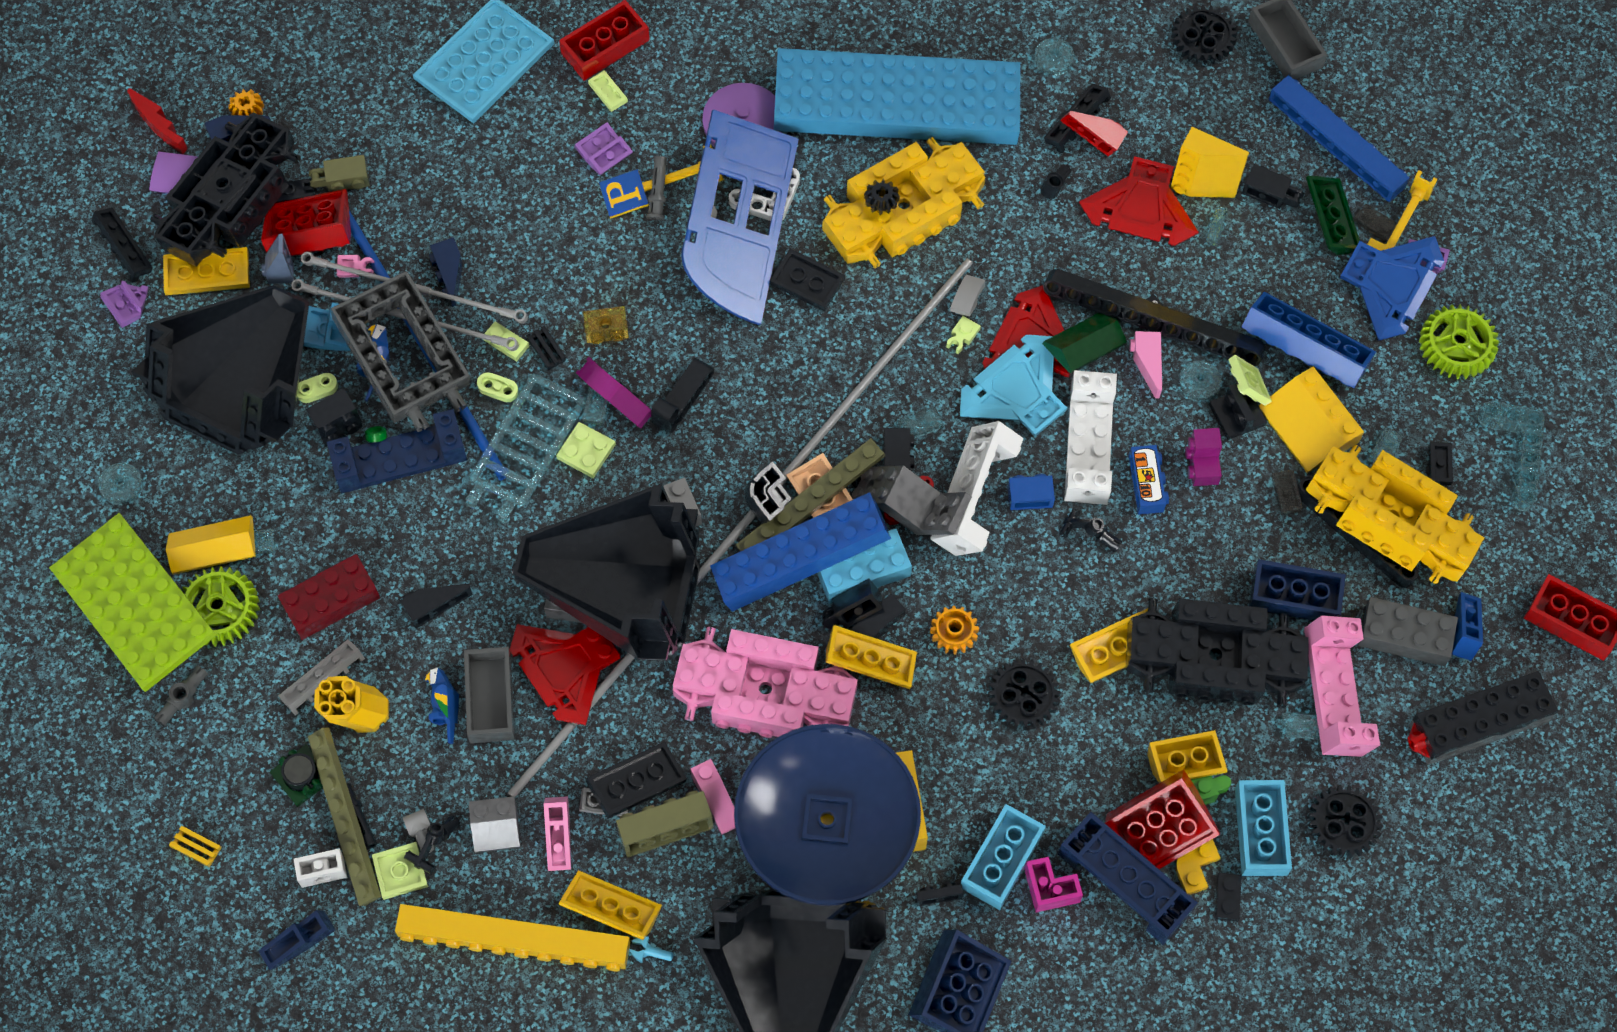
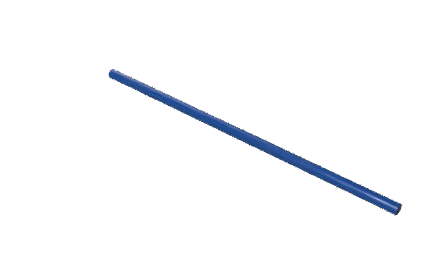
M349 210L351 234L365 257H370L374 260V263L369 264L375 274L390 278ZM403 319L412 336L414 337L415 341L417 342L418 346L420 347L421 351L423 352L424 356L426 357L427 361L429 362L430 366L432 367L433 371L436 373L437 371L435 367L433 366L432 362L430 361L429 357L424 351L422 345L420 344L419 340L417 339L407 320ZM460 407V416L500 481L506 479L508 473L469 408L466 407L462 410Z

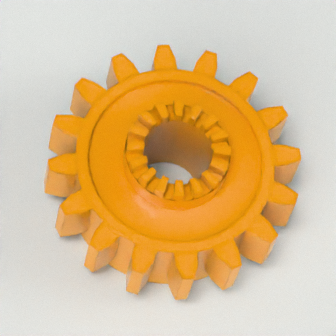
M952 606V609L944 607L942 614L940 612L936 613L937 619H932L931 625L933 627L930 628V634H934L932 636L933 642L938 641V649L945 647V653H948L951 649L954 655H956L958 649L965 653L966 646L969 648L973 647L972 641H977L978 635L976 633L979 632V627L975 626L977 619L971 618V611L967 613L964 611V607L956 609L955 606ZM955 627L959 629V632H952L950 629Z

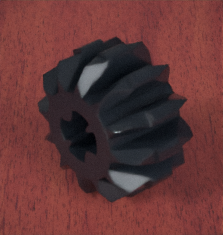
M884 178L881 183L874 180L873 185L868 184L867 191L864 193L866 207H871L872 213L878 210L880 215L883 211L889 214L891 209H896L900 199L898 188L893 187L892 181L885 183Z

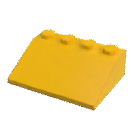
M1191 127L1181 146L1170 188L1176 193L1184 194L1188 197L1235 198L1249 152Z
M1314 366L1297 375L1271 395V403L1266 406L1263 404L1258 405L1266 420L1307 474L1322 464L1333 446L1341 451H1346L1353 445L1358 444L1364 434L1362 428Z

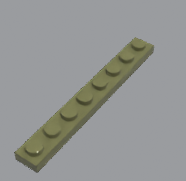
M870 438L785 505L784 509L772 520L761 524L738 542L736 547L741 552L799 525L883 459L885 453Z
M321 728L309 735L308 740L359 906H366L381 898V894L330 729Z

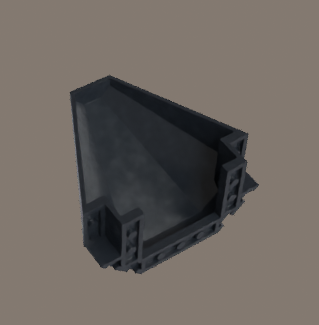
M272 285L146 324L145 359L131 373L134 377L141 379L145 385L143 390L152 402L156 401L162 409L160 414L166 421L239 455L246 450L262 447L266 443L277 442L293 427L309 301Z
M663 484L655 485L523 535L521 543L517 546L516 563L512 566V575L515 579L636 659L666 661L668 655H673L678 650L677 646H683L687 634L700 571V559H696V550L699 547V529H695L698 509H686L684 503L670 502Z
M764 890L759 895H750V893L731 895V899L717 897L712 898L713 926L708 927L693 938L739 1032H838L887 940L886 909L876 908V904L868 900L832 906L808 904L789 898L776 890Z

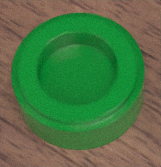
M382 426L368 428L365 431L366 441L380 442L387 438L386 428Z

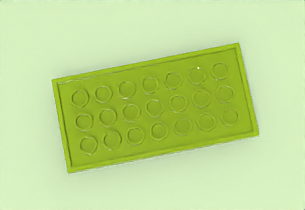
M120 513L49 567L145 692L217 636Z

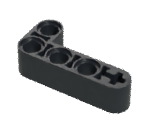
M694 358L665 400L659 398L653 405L651 410L652 424L670 434L673 433L712 378L715 370L714 367L698 358Z

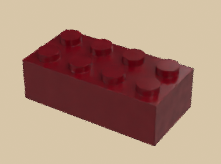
M357 554L277 595L301 640L380 599L377 588Z

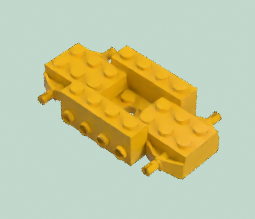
M934 137L929 138L927 144L933 150L929 159L919 144L915 142L847 180V198L851 203L838 204L831 195L824 198L830 211L823 220L822 230L847 264L869 260L873 268H877L881 265V262L875 256V252L880 248L881 244L892 258L896 255H902L908 248L920 245L929 236L939 234L943 228L955 225L961 219L963 202L972 201L977 209L984 206L978 194L985 184V171L962 142L956 145L939 146ZM884 178L885 183L892 181L893 187L898 188L900 199L896 209H891L889 214L883 211L880 215L878 210L872 213L871 207H866L864 193L867 191L868 184L873 185L874 180L881 183ZM902 202H905L909 205V207L907 209H902L898 205Z
M1353 445L1350 452L1341 451L1333 446L1306 488V491L1319 502L1315 507V511L1317 512L1321 507L1318 513H1323L1325 508L1329 506L1338 512H1343L1336 526L1379 551L1384 556H1387L1411 572L1418 562L1421 561L1432 569L1433 573L1429 579L1435 584L1439 582L1442 576L1457 582L1469 567L1485 538L1476 533L1470 526L1474 519V516H1470V513H1466L1462 521L1455 520L1447 515L1458 495L1384 450L1381 451L1369 468L1357 458L1361 451V448L1358 447L1355 452L1358 445Z

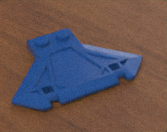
M1435 236L1381 251L1359 241L1340 278L1360 288L1377 339L1380 341L1406 334L1409 326L1404 324L1406 318L1414 319L1437 276L1432 270L1434 266L1441 268L1444 259ZM1422 260L1427 262L1425 267L1420 265ZM1394 312L1399 314L1397 319L1392 317Z

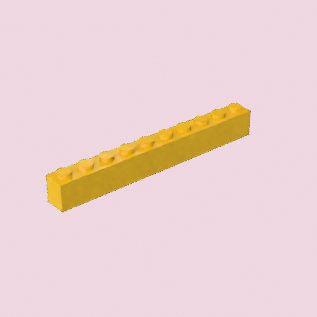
M400 904L395 928L397 936L407 942H414V939L423 940V943L428 945H437V942L445 943L447 947L456 949L460 946L469 947V950L482 952L483 949L492 950L491 952L497 955H505V952L515 953L514 956L519 958H528V955L536 956L538 960L550 962L551 959L560 960V963L566 965H574V962L583 963V966L588 968H597V965L605 966L607 970L615 972L620 971V969H626L630 948V938L627 936Z

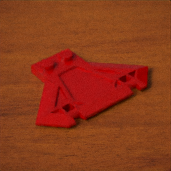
M1134 156L1128 177L1079 201L1087 217L1095 226L1100 227L1101 221L1109 223L1108 229L1160 242L1161 237L1169 238L1168 244L1173 246L1199 234L1169 187L1174 166ZM1104 211L1112 212V215L1105 214ZM1164 226L1172 228V231L1163 228Z
M1043 285L1016 295L1014 301L1018 302L1019 305L1017 308L1010 307L989 348V352L994 354L993 357H985L982 362L984 369L1013 345L1021 348L1024 345L1021 339L1025 335L1055 336L1064 331L1053 304L1043 289ZM1027 307L1031 308L1030 312L1025 311ZM1030 351L1026 354L1028 358L1032 355ZM1054 357L1053 372L1069 378L1070 373Z
M517 624L510 646V653L513 657L521 655L523 658L518 665L546 706L555 705L557 708L552 713L555 719L581 725L587 724L600 671L621 659L620 654L611 641L590 627L583 629L577 634ZM533 648L535 652L530 654L528 650ZM565 698H567L569 701L566 704H564V702L562 701Z

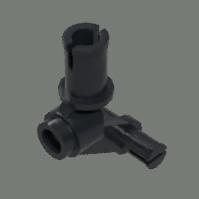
M1073 508L1069 517H1066L1063 521L1064 526L1059 534L1063 535L1062 537L1064 538L1068 537L1071 529L1083 528L1088 535L1096 537L1097 543H1103L1113 552H1116L1123 542L1108 532L1106 527L1104 528V521L1101 518L1077 519L1080 515L1078 509Z
M451 815L442 824L431 823L427 828L426 841L419 856L408 850L404 855V859L413 863L415 868L423 869L432 874L436 866L426 861L432 845H438L442 841L449 839L450 834L460 827L459 819L456 817L451 821L454 818Z

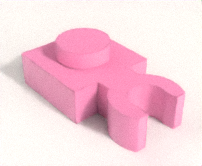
M338 255L337 264L374 273L372 269H366L368 263H374L372 258L365 257L360 261L359 255ZM337 269V276L339 278L359 277V275Z

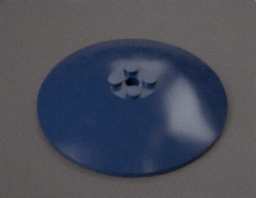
M818 724L801 727L779 736L756 755L740 781L735 799L734 819L741 850L752 869L764 882L776 891L794 900L814 905L832 906L852 903L867 898L896 878L905 867L915 848L921 823V808L917 787L911 773L901 758L888 745L875 736L853 727L838 724ZM825 814H830L833 816L834 821L829 825H825L821 822V817Z

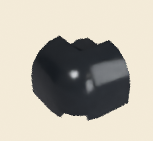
M773 461L757 472L745 487V500L762 524L772 520L784 509L783 506L792 500L780 484L786 477Z

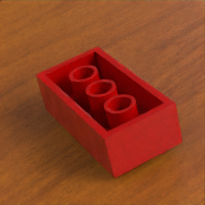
M623 0L560 39L561 54L585 81L650 40L649 27L629 3Z
M1550 574L1547 575L1540 585L1523 618L1603 661L1612 652L1617 642V609Z

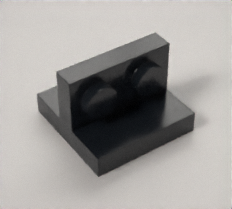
M1237 383L1228 386L1226 395L1211 400L1209 403L1227 440L1267 424L1257 402L1253 401L1248 395H1243L1239 391Z

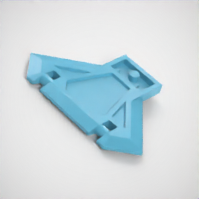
M1025 335L1021 339L1024 344L1021 348L1013 345L973 379L977 385L972 389L965 385L961 389L960 417L1018 420L1036 437L1067 410V407L1052 392L1054 356L1042 344L1053 336ZM1030 351L1032 355L1028 358L1026 354ZM984 391L985 394L980 398L978 394Z

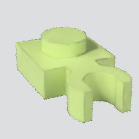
M962 316L953 328L951 335L954 337L948 339L946 348L949 349L952 344L958 345L956 354H959L962 351L963 343L969 345L980 331L981 326Z

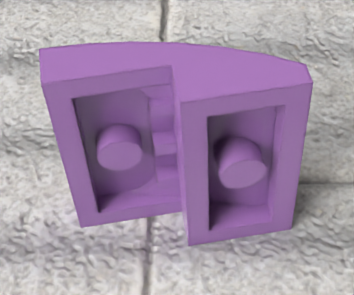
M608 122L574 146L584 160L599 175H602L633 153L621 136L618 137Z
M158 151L149 190L152 192L169 193L198 156Z

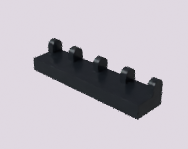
M1091 84L1064 115L1069 111L1092 115L1093 112L1098 114L1100 104L1104 100L1108 102L1111 99L1108 88ZM1059 120L1046 134L1044 140L1046 144L1055 146L1059 153H1063L1065 151L1064 145L1068 140L1074 141L1076 135L1075 131Z
M113 207L95 211L92 216V223L98 225L101 230L100 235L108 240L111 245L110 250L118 255L121 260L120 265L130 273V280L136 282L141 275L151 273L153 267Z

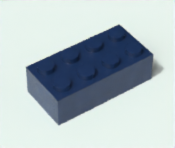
M1258 559L1253 572L1249 606L1267 608L1269 613H1284V615L1286 613L1291 617L1314 621L1320 616L1340 617L1346 574Z

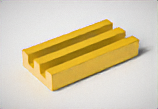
M181 825L179 833H176L174 841H171L169 846L210 867L221 850V846ZM184 834L213 848L214 851L211 852L206 848L186 839L185 837H183ZM181 841L209 856V859L207 860L178 845Z

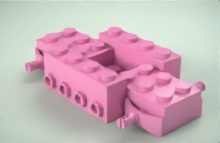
M710 627L706 628L703 640L683 644L673 682V696L687 705L684 717L686 720H689L690 716V721H693L695 711L699 707L713 706L711 711L712 723L717 727L728 729V727L737 728L742 733L756 732L766 738L782 736L792 730L803 727L804 723L807 726L818 724L849 726L858 680L845 671L844 668L835 665L816 671L819 647L731 629L725 652L713 642L716 631L713 627L712 629ZM762 685H769L772 691L769 694H762L759 688Z

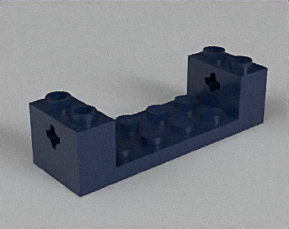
M454 409L433 414L435 426L428 427L425 430L423 428L421 432L415 430L388 437L380 442H369L354 447L351 446L348 436L328 441L327 445L341 494L467 461Z
M1092 812L1086 816L1060 846L1058 855L1074 869L1081 864L1149 923L1146 931L1162 945L1171 938L1192 914L1198 904L1197 901Z

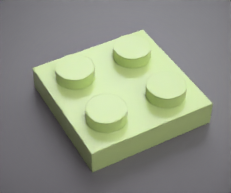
M1237 355L1229 358L1228 360L1231 364L1230 371L1239 383L1237 384L1239 391L1264 406L1271 403L1272 400L1258 368Z
M578 422L556 457L563 463L594 478L615 447L616 442Z
M417 842L372 854L383 900L428 887L424 870L415 868L413 863L404 859V855L408 850L419 856L420 852Z

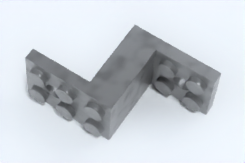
M905 466L871 467L861 475V481L852 493V499L854 500L870 492L882 511L916 535H954L972 498L966 492L940 493Z

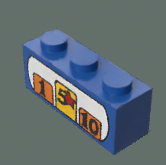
M1157 445L1131 447L1128 457L1138 515L1162 513L1165 510L1166 504H1169V495L1167 491L1164 492L1163 486L1166 483L1165 473L1161 472L1160 469L1162 454L1157 451Z

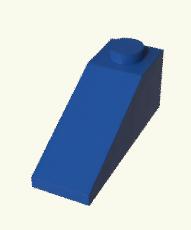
M1460 592L1455 617H1458L1452 655L1472 661L1483 644L1481 598Z

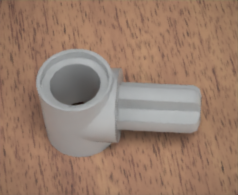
M424 809L402 817L409 835L416 838L420 851L426 841L427 828L430 826ZM433 845L429 853H431L434 850Z

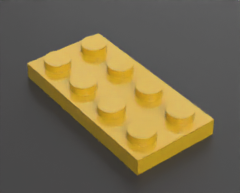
M248 248L226 249L227 254L223 258L212 253L210 256L202 259L197 267L172 254L163 255L165 295L250 288Z

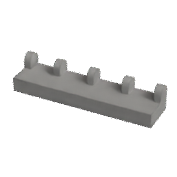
M346 640L278 696L296 716L299 713L297 708L306 700H309L311 703L314 701L312 696L322 680L337 676L342 671L347 674L350 672L347 668L357 659L362 662L365 658L350 640Z

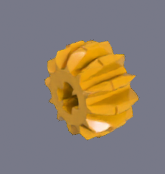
M242 89V93L235 92V97H230L228 108L231 115L249 116L253 112L263 115L264 103L258 93L254 94L252 89L248 92Z

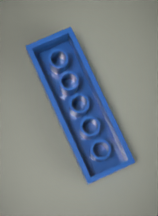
M1263 292L1252 305L1241 327L1249 334L1264 339L1267 344L1282 349L1286 354L1299 358L1306 365L1314 366L1321 370L1323 374L1332 376L1343 385L1355 388L1376 353V351L1266 292Z

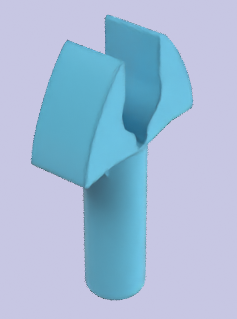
M647 936L644 940L639 938L632 940V944L641 945L645 949L641 951L629 949L631 955L640 963H643V958L647 956L672 961L673 952L651 947L648 943L649 937Z

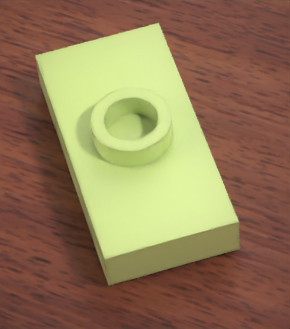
M605 70L588 80L590 87L611 112L628 102L627 97Z

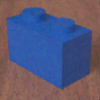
M1037 474L1034 477L1017 475L1009 478L1007 487L1010 510L1053 508L1055 496L1052 475Z

